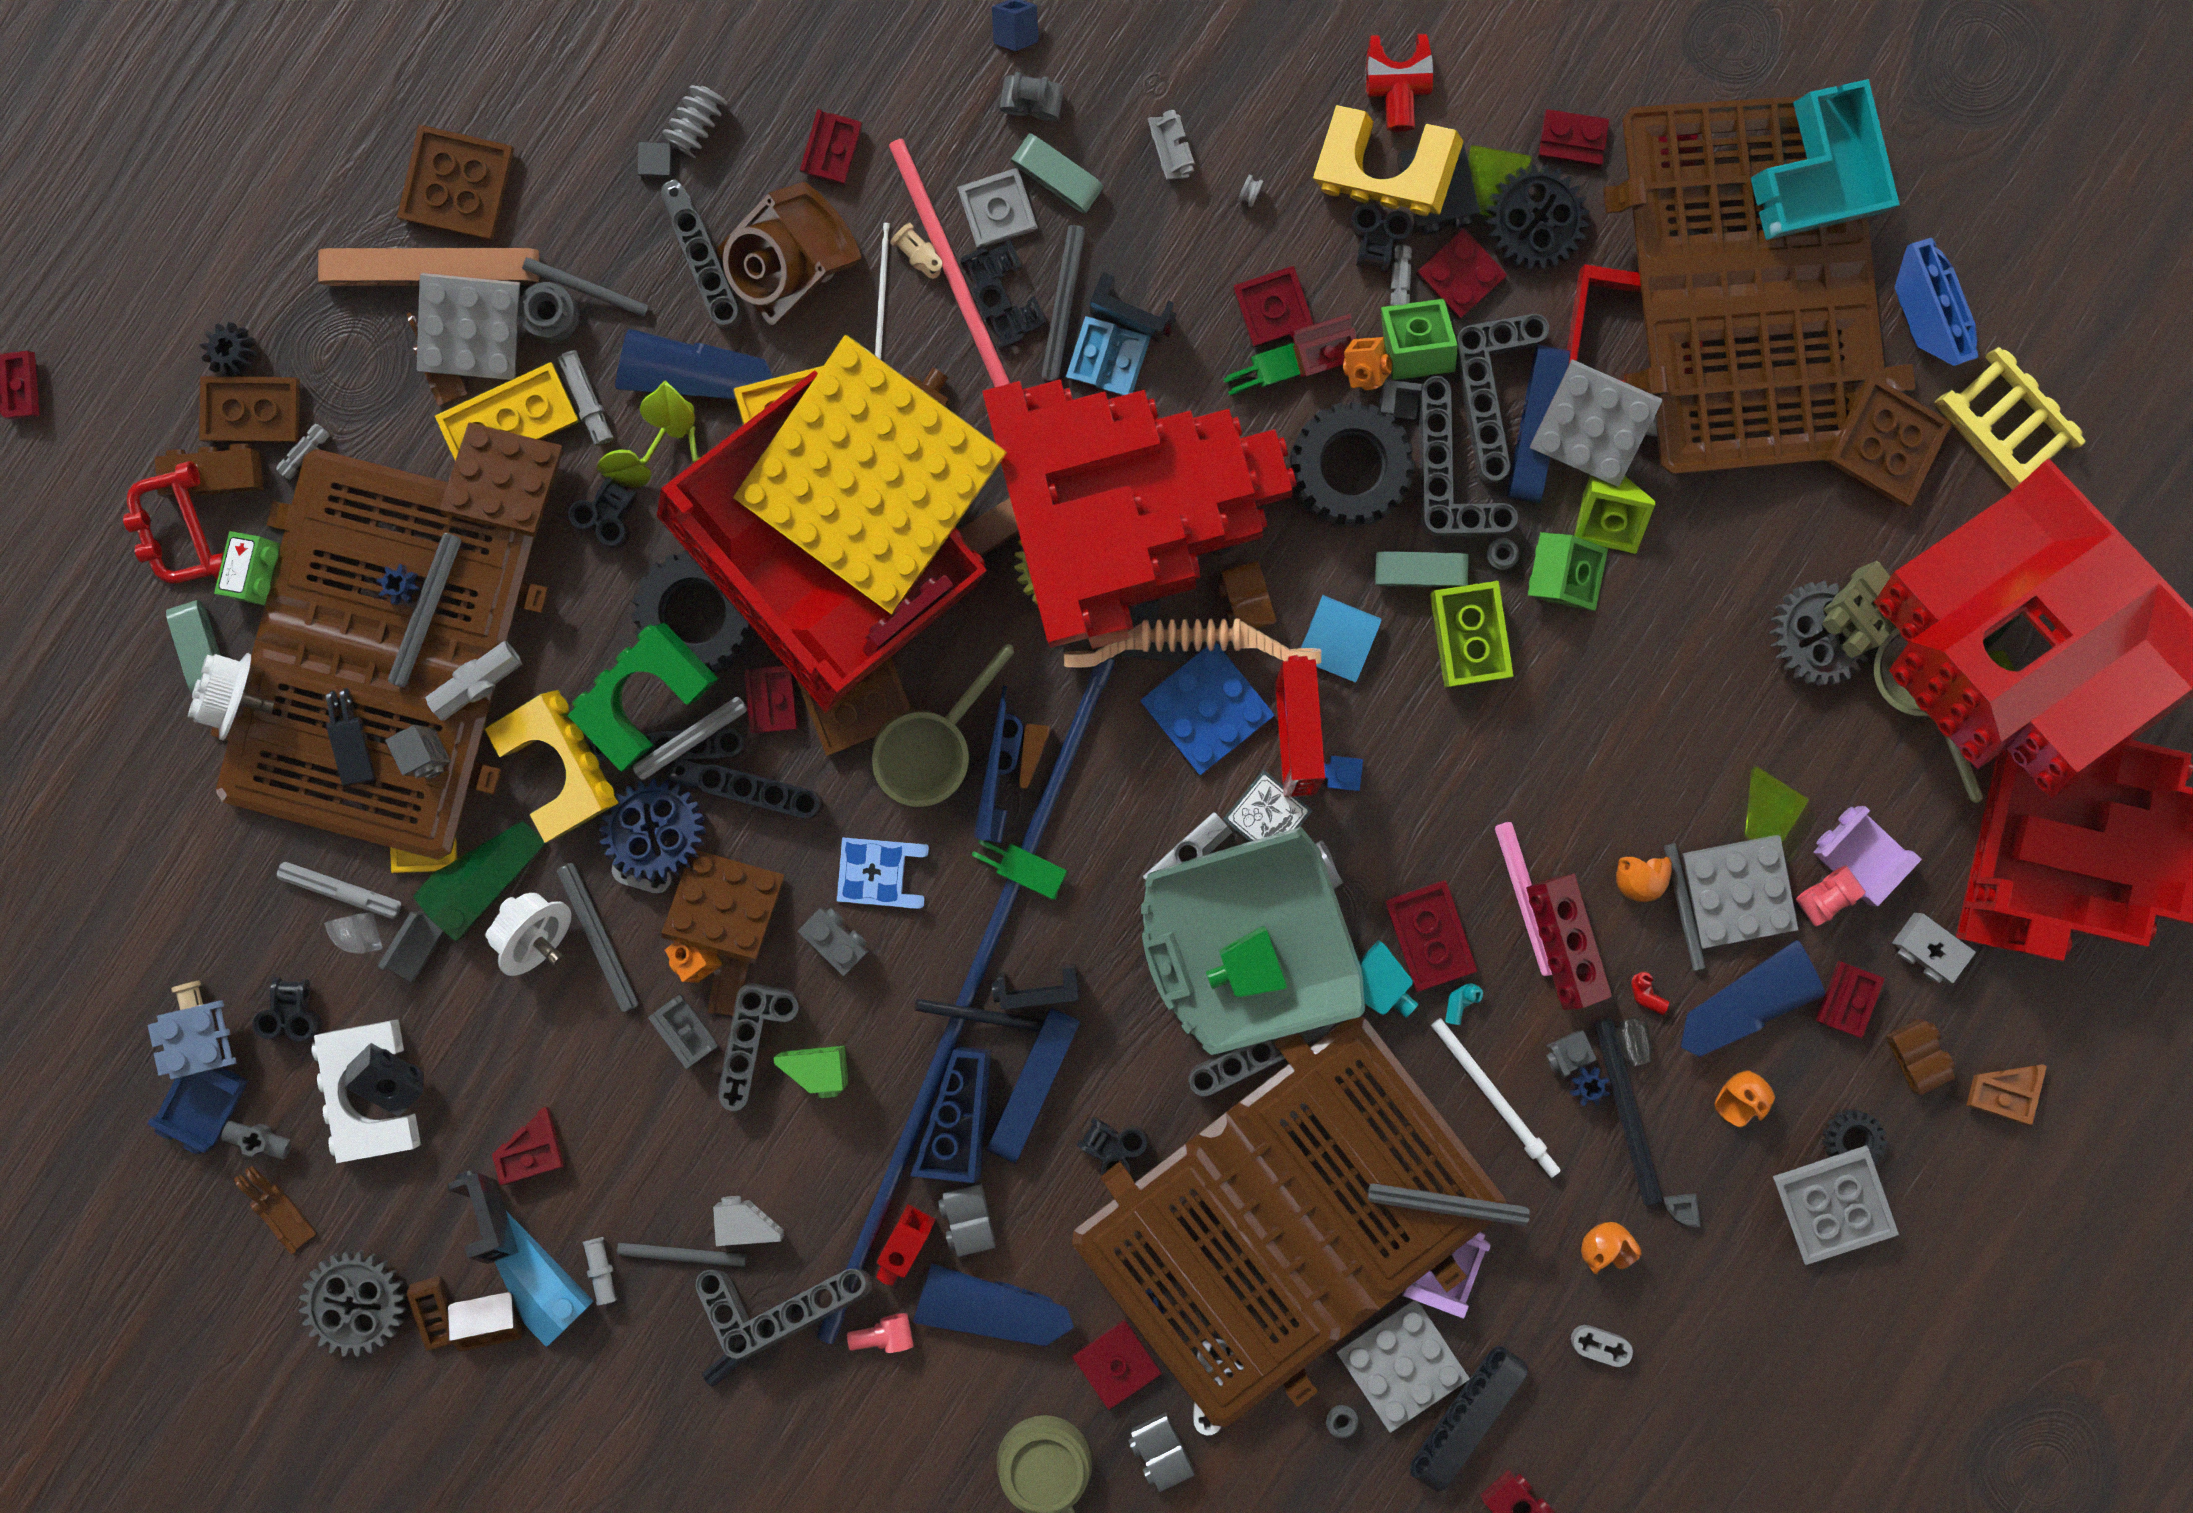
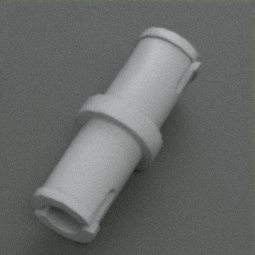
M603 1237L582 1242L589 1265L587 1276L592 1278L597 1305L618 1300L610 1273L613 1271V1267L608 1264Z

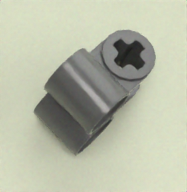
M1016 72L1015 76H1005L999 110L1014 116L1030 114L1040 120L1057 121L1060 115L1064 87L1058 83L1048 81L1049 78L1046 76L1038 79L1022 76L1021 72Z

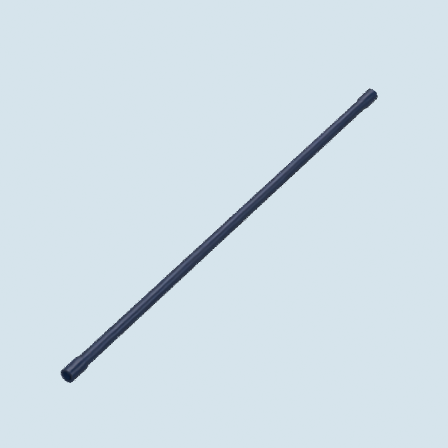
M1109 658L1093 666L1082 700L1020 847L1035 855L1100 695L1108 683L1116 663L1113 659ZM1007 878L955 1005L972 1007L1022 886ZM949 1018L846 1270H863L966 1019ZM857 1275L852 1276L849 1280L848 1286L851 1292H854L858 1283L859 1276ZM847 1307L823 1319L816 1336L818 1339L834 1344L844 1321Z

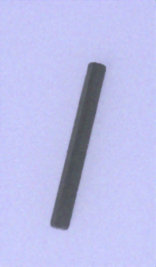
M1070 225L1066 236L1042 370V380L1047 382L1059 380L1085 229L1077 225Z
M449 533L442 535L389 674L388 682L399 687L407 685L461 544V539Z
M568 863L560 867L557 873L621 1011L626 1012L637 1007L639 1002L575 864Z
M1370 1184L1368 1189V1200L1373 1203L1522 1226L1528 1224L1530 1217L1529 1209L1523 1206L1380 1184Z

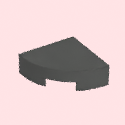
M1696 1194L1662 1197L1666 1210L1674 1219L1687 1226L1700 1227Z

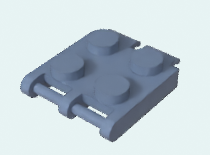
M223 1000L158 1015V1022L148 1025L152 1047L162 1045L164 1047V1051L154 1053L158 1076L169 1074L170 1079H176L237 1064L236 1057L232 1058L227 1036L231 1034L230 1030L225 1028L221 1009L224 1007ZM214 1009H215V1014H216V1018H217V1023H218L219 1031H216V1029H215L214 1019H213V1015H212V1010H214ZM218 1038H221L225 1055L224 1060H222Z

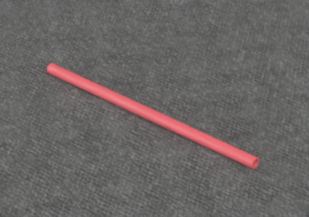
M903 139L895 140L889 144L890 150L932 246L942 260L943 271L993 385L998 387L1009 384L1010 381Z

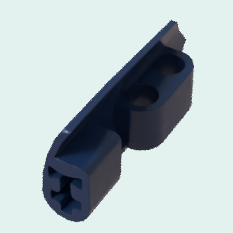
M628 329L620 355L615 387L618 390L654 392L664 381H667L680 395L735 399L734 388L773 379V375L766 360L702 343H694L692 345Z
M1005 685L1002 687L974 832L975 838L1000 843L1003 839L1008 810L995 807L1000 776L1011 773L1016 768L1024 733L1022 721L1017 716L1005 713L1007 686ZM1011 719L1017 723L1018 732L1012 738H1006L1002 735L1005 720ZM1000 751H1006L1012 757V763L1008 769L1001 770L998 768Z
M1793 941L1689 1011L1686 1015L1680 1047L1698 1057L1703 1056L1760 1030L1765 1026L1764 1023L1825 996L1823 985L1800 941Z
M933 1263L931 1264L913 1319L915 1324L1047 1346L1074 1328L1067 1307L1053 1303V1300L1045 1295L1005 1282L996 1281L992 1283Z

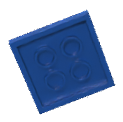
M1215 643L1213 651H1209L1207 646L1140 700L1142 705L1199 775L1204 773L1274 716V713L1217 643Z

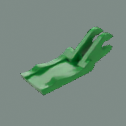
M1294 343L1252 356L1253 366L1227 375L1223 379L1225 383L1235 381L1256 372L1258 378L1232 388L1231 391H1228L1229 396L1239 394L1258 385L1264 388L1277 382L1300 376L1293 349Z
M979 839V844L1004 857L1001 863H998L973 851L972 856L998 868L996 873L1056 900L1057 893L1069 871L1011 843L1007 851H1004Z

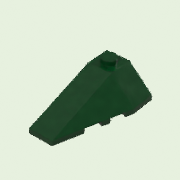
M521 821L454 860L449 865L435 871L414 894L413 898L431 921L455 941H458L468 933L547 842H544L542 837L529 825Z

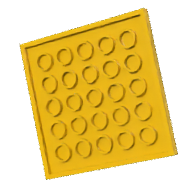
M844 335L733 498L887 612L893 614L895 612L894 609L905 599L1007 452L848 335Z

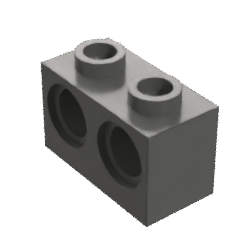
M413 725L385 740L401 774L404 776H415L416 779L425 776L426 780L442 774L444 772L443 767L452 763L435 728Z

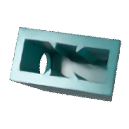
M1377 940L1359 960L1363 977L1364 1003L1383 1016L1394 1007L1403 1017L1407 1018L1418 1006V1003L1406 993L1414 982L1389 949L1381 941Z

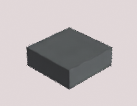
M639 142L637 174L641 177H671V143Z

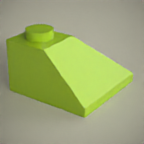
M1590 475L1583 493L1574 536L1602 547L1636 554L1655 507V501L1626 476H1624L1620 486L1617 487Z

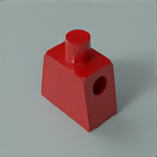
M907 1204L877 1260L878 1265L881 1266L876 1275L879 1281L892 1286L898 1276L906 1277L936 1220L935 1218Z

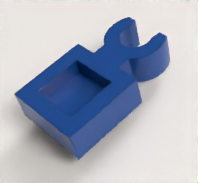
M1330 756L1329 765L1324 763L1325 778H1328L1327 787L1360 791L1363 759Z

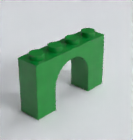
M666 623L655 626L649 624L637 636L640 641L633 648L630 646L625 648L615 658L618 664L611 671L606 669L595 678L593 682L596 686L589 693L584 691L572 703L575 708L567 715L621 772L633 767L653 746L629 720L623 709L622 692L625 683L631 675L642 671L658 676L686 705L698 701L718 680L713 672Z

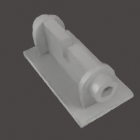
M1169 110L1163 113L1164 117L1148 118L1166 180L1189 178V174L1194 172L1193 166L1195 161L1193 160L1188 142H1183L1180 145L1178 140L1186 136L1181 116L1177 115L1175 110Z

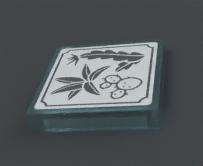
M1262 770L1224 816L1223 820L1251 842L1299 828L1313 810L1297 797H1284L1283 785L1265 770Z

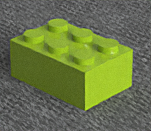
M1499 581L1431 592L1430 598L1444 688L1514 677Z

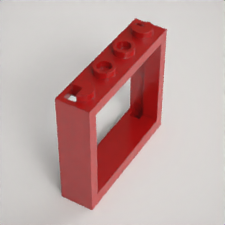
M1587 264L1579 270L1567 350L1570 351L1568 366L1571 360L1577 361L1589 285L1641 293L1639 273ZM1690 342L1687 343L1686 348H1691ZM1685 356L1684 361H1692V356ZM1693 368L1684 369V373L1693 374Z
M1298 655L1288 657V661H1282L1275 682L1284 797L1316 795L1325 780L1316 659L1308 660V656L1298 657Z

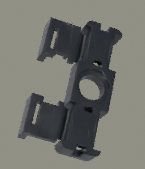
M1011 240L1006 241L1005 245L989 251L990 255H987V250L982 248L963 256L960 260L961 266L967 265L976 287L972 290L985 321L990 319L1000 341L999 344H996L999 350L1008 348L1012 343L1017 344L1023 341V333L1018 335L1019 332L1023 331L1026 334L1046 325V320L1035 295L1027 301L1028 305L1019 309L1016 305L1012 310L999 280V277L1000 279L1004 277L1003 273L1013 269L1014 273L1022 269ZM1007 252H1009V254H1010V256H1011V259H1012L1013 263L1015 264L1014 267L1012 266V264H1011V262H1010V259H1009V257H1008V255H1007ZM988 291L998 292L1001 296L1000 304L994 308L987 307L983 303L985 293ZM1030 305H1032L1037 318H1039L1038 320L1035 319V316L1031 310Z

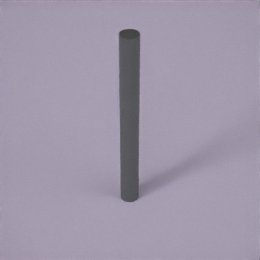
M525 258L523 270L645 317L649 305L531 258Z
M1676 843L1667 844L1663 847L1666 857L1671 858L1672 862L1671 880L1693 970L1704 969L1706 966Z
M618 1243L617 1256L746 1267L747 1254L628 1243Z

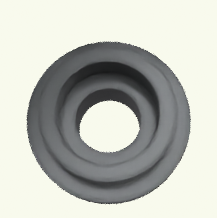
M1498 538L1488 546L1487 560L1492 567L1498 570H1507L1517 563L1519 549L1512 540ZM1503 548L1507 551L1508 557L1506 560H1501L1497 557L1498 549Z
M1338 1405L1328 1412L1326 1425L1333 1436L1347 1438L1357 1430L1358 1417L1351 1407ZM1339 1416L1348 1418L1344 1426L1336 1424V1419Z

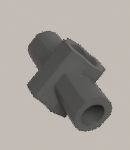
M228 1121L221 1137L222 1141L240 1146L242 1154L251 1157L264 1153L284 1160L288 1156L292 1140L274 1135L271 1127L265 1124L249 1127ZM256 1134L259 1135L257 1140H261V1145L255 1146L256 1141L252 1140V1136Z

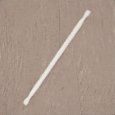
M883 223L884 238L882 240L875 356L881 359L890 223Z

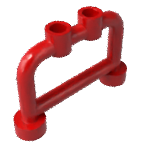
M193 461L177 464L175 472L143 479L134 483L128 490L126 498L130 513L124 514L123 523L128 532L137 531L141 543L135 545V555L138 561L141 563L149 562L154 574L162 581L170 584L182 583L211 575L218 580L224 552L215 555L211 554L187 490L188 488L200 485V473ZM169 486L173 488L201 565L177 571H171L165 567L161 558V545L157 540H154L150 529V516L140 503V497L143 493Z

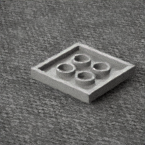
M421 273L419 281L417 371L508 380L515 379L520 283Z
M1571 360L1532 440L1530 448L1619 487L1661 405L1662 399L1582 363Z
M1773 835L1682 853L1702 949L1798 930L1781 836Z
M1867 1145L1773 1176L1805 1265L1899 1235Z
M1410 1299L1336 1349V1353L1390 1433L1470 1379L1420 1303L1413 1299Z

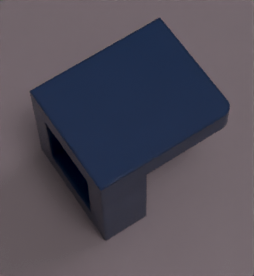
M1007 0L992 6L993 41L995 44L1018 51L1038 42L1037 5L1023 0Z

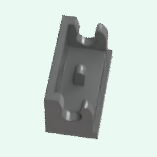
M681 994L648 1017L686 1069L719 1046Z

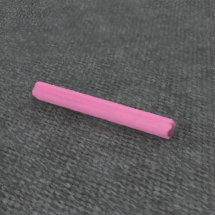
M1505 822L1497 825L1495 831L1541 974L1543 976H1550L1552 972L1548 966L1547 955L1542 939L1539 936L1537 922L1533 909L1530 906L1526 889L1532 883L1513 824Z

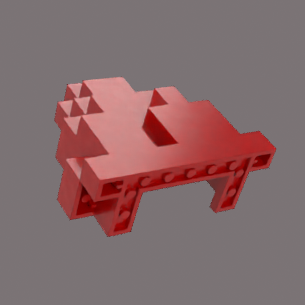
M1061 379L1023 389L1021 382L1017 381L982 391L995 443L1007 452L1001 461V466L1050 648L1089 638L1092 649L1128 640V630L1134 629L1129 606L1196 589V579L1201 578L1197 555L1263 538L1262 528L1268 526L1263 508L1257 509V507L1292 498V487L1297 486L1293 469H1286L1283 457L1288 456L1284 437L1278 438L1276 429L1240 438L1242 430L1238 417L1232 418L1230 409L1193 418L1190 410L1158 419L1154 398L1147 399L1145 390L1108 400L1105 391L1073 400L1070 388L1063 389Z
M2133 740L2053 799L2046 792L2038 788L2032 776L2013 760L2011 753L2007 749L1997 755L1956 938L2037 957L2064 961L2065 955L2069 954L2072 947L2070 933L2149 947V943L2154 939L2157 930V924L2154 922L2155 918L2193 925V788L2185 786L2193 771V764L2190 762L2192 754Z

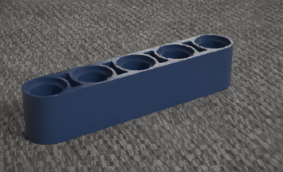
M1539 344L1536 346L1509 478L1508 498L1538 504L1542 499L1550 457L1531 449L1530 445L1568 368L1569 350Z
M1052 1007L1050 1008L986 1151L1016 1164L1080 1020Z

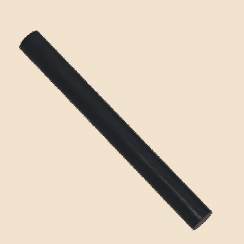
M919 998L916 999L914 1010L918 1012L1040 1032L1042 1020L1037 1018Z

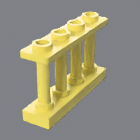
M1998 347L1985 356L1992 365L1960 394H1955L1951 390L1940 396L1933 404L1952 422V425L2006 484L2014 490L2044 461L2051 459L2065 445L2072 450L2081 447L2086 441L2081 436V429L2074 422L2067 421L2059 412V405L2050 397H2045L2038 389L2037 381L2031 375L2024 374L2016 365L2015 357L2007 350H2002ZM2001 374L2013 389L1983 417H1977L1969 409V403ZM2023 398L2035 412L2004 441L1998 440L1990 432L1992 430L1991 426ZM2045 422L2057 436L2026 464H2020L2012 456L2013 449L2041 423Z

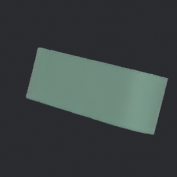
M1030 133L1010 160L1019 170L1084 214L1104 188V185L1090 173Z
M1377 552L1375 585L1446 588L1467 586L1469 555L1463 553Z
M199 599L166 610L167 622L191 693H193L197 679L201 680L203 675L201 671L207 654L214 656V654L220 655L206 608Z

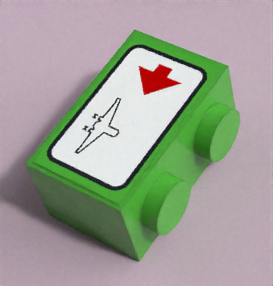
M229 531L214 594L265 606L278 559L280 543L260 536Z

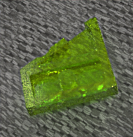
M1471 145L1468 163L1479 206V214L1490 216L1489 213L1485 212V208L1494 206L1495 203L1490 201L1488 197L1491 194H1500L1495 185L1499 182L1507 185L1504 177L1509 173L1516 177V170L1520 167L1525 169L1530 163L1532 156Z
M1753 767L1751 770L1745 837L1753 840L1779 835L1781 836V842H1783L1809 799L1759 767Z

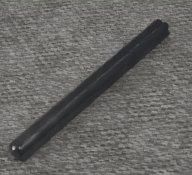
M1603 1018L1594 1023L1643 1203L1645 1205H1654L1662 1201V1196L1612 1018Z

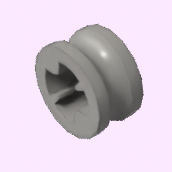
M1249 174L1239 195L1238 202L1247 201L1248 206L1253 207L1264 181L1261 179L1254 181L1253 176Z

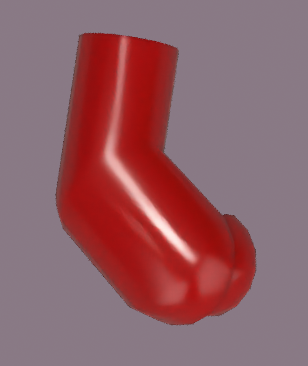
M1640 972L1634 975L1631 987L1635 1001L1639 1005L1663 1016L1668 1009L1669 1001L1654 994L1651 984L1653 977L1651 974Z

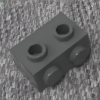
M821 907L798 932L831 965L845 976L869 952L865 947L867 941L855 930L850 933L842 925L844 919L833 908L830 907L827 910L825 907Z

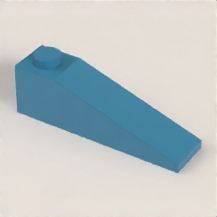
M507 1212L519 1253L498 1260L495 1264L508 1291L513 1295V1302L523 1323L547 1347L593 1300Z

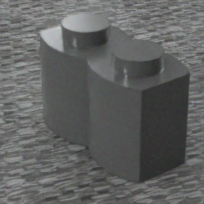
M982 1183L944 1191V1199L938 1200L942 1219L948 1218L951 1230L946 1231L950 1251L956 1250L957 1257L995 1248L996 1242Z
M1166 1412L1131 1429L1133 1438L1129 1439V1443L1135 1456L1139 1457L1142 1455L1147 1467L1143 1468V1472L1150 1487L1156 1485L1159 1492L1195 1475L1192 1464Z

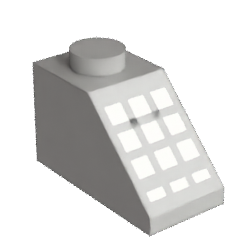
M741 1196L722 1197V1202L717 1203L713 1207L716 1246L780 1242L784 1237V1230L750 1200L741 1201Z

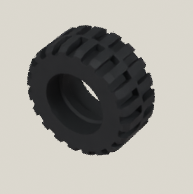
M1351 402L1349 405L1338 403L1332 405L1330 409L1321 410L1305 424L1295 440L1289 461L1297 484L1292 489L1295 496H1299L1302 506L1307 512L1310 510L1316 515L1315 518L1323 523L1327 521L1332 523L1334 527L1350 526L1352 529L1376 523L1398 506L1411 485V475L1414 472L1415 461H1412L1411 456L1414 452L1411 442L1408 443L1405 438L1406 431L1402 426L1398 427L1394 423L1395 418L1391 414L1387 413L1385 415L1379 412V407L1372 404L1366 407L1362 406L1361 402ZM1344 436H1356L1366 440L1376 449L1381 460V473L1378 481L1370 490L1359 495H1344L1335 491L1327 484L1322 474L1321 460L1325 449L1334 440Z
M683 551V554L669 555L665 557L666 561L661 564L655 563L650 568L651 573L647 578L642 577L638 584L641 586L639 593L634 594L632 603L635 604V612H632V622L637 627L635 631L636 636L649 624L655 626L666 623L668 625L667 608L671 598L680 588L694 583L705 584L714 588L721 595L725 603L726 618L720 632L707 642L699 644L684 643L713 674L718 673L720 669L729 668L734 665V661L737 658L743 657L747 653L749 643L751 641L754 642L757 634L687 551Z

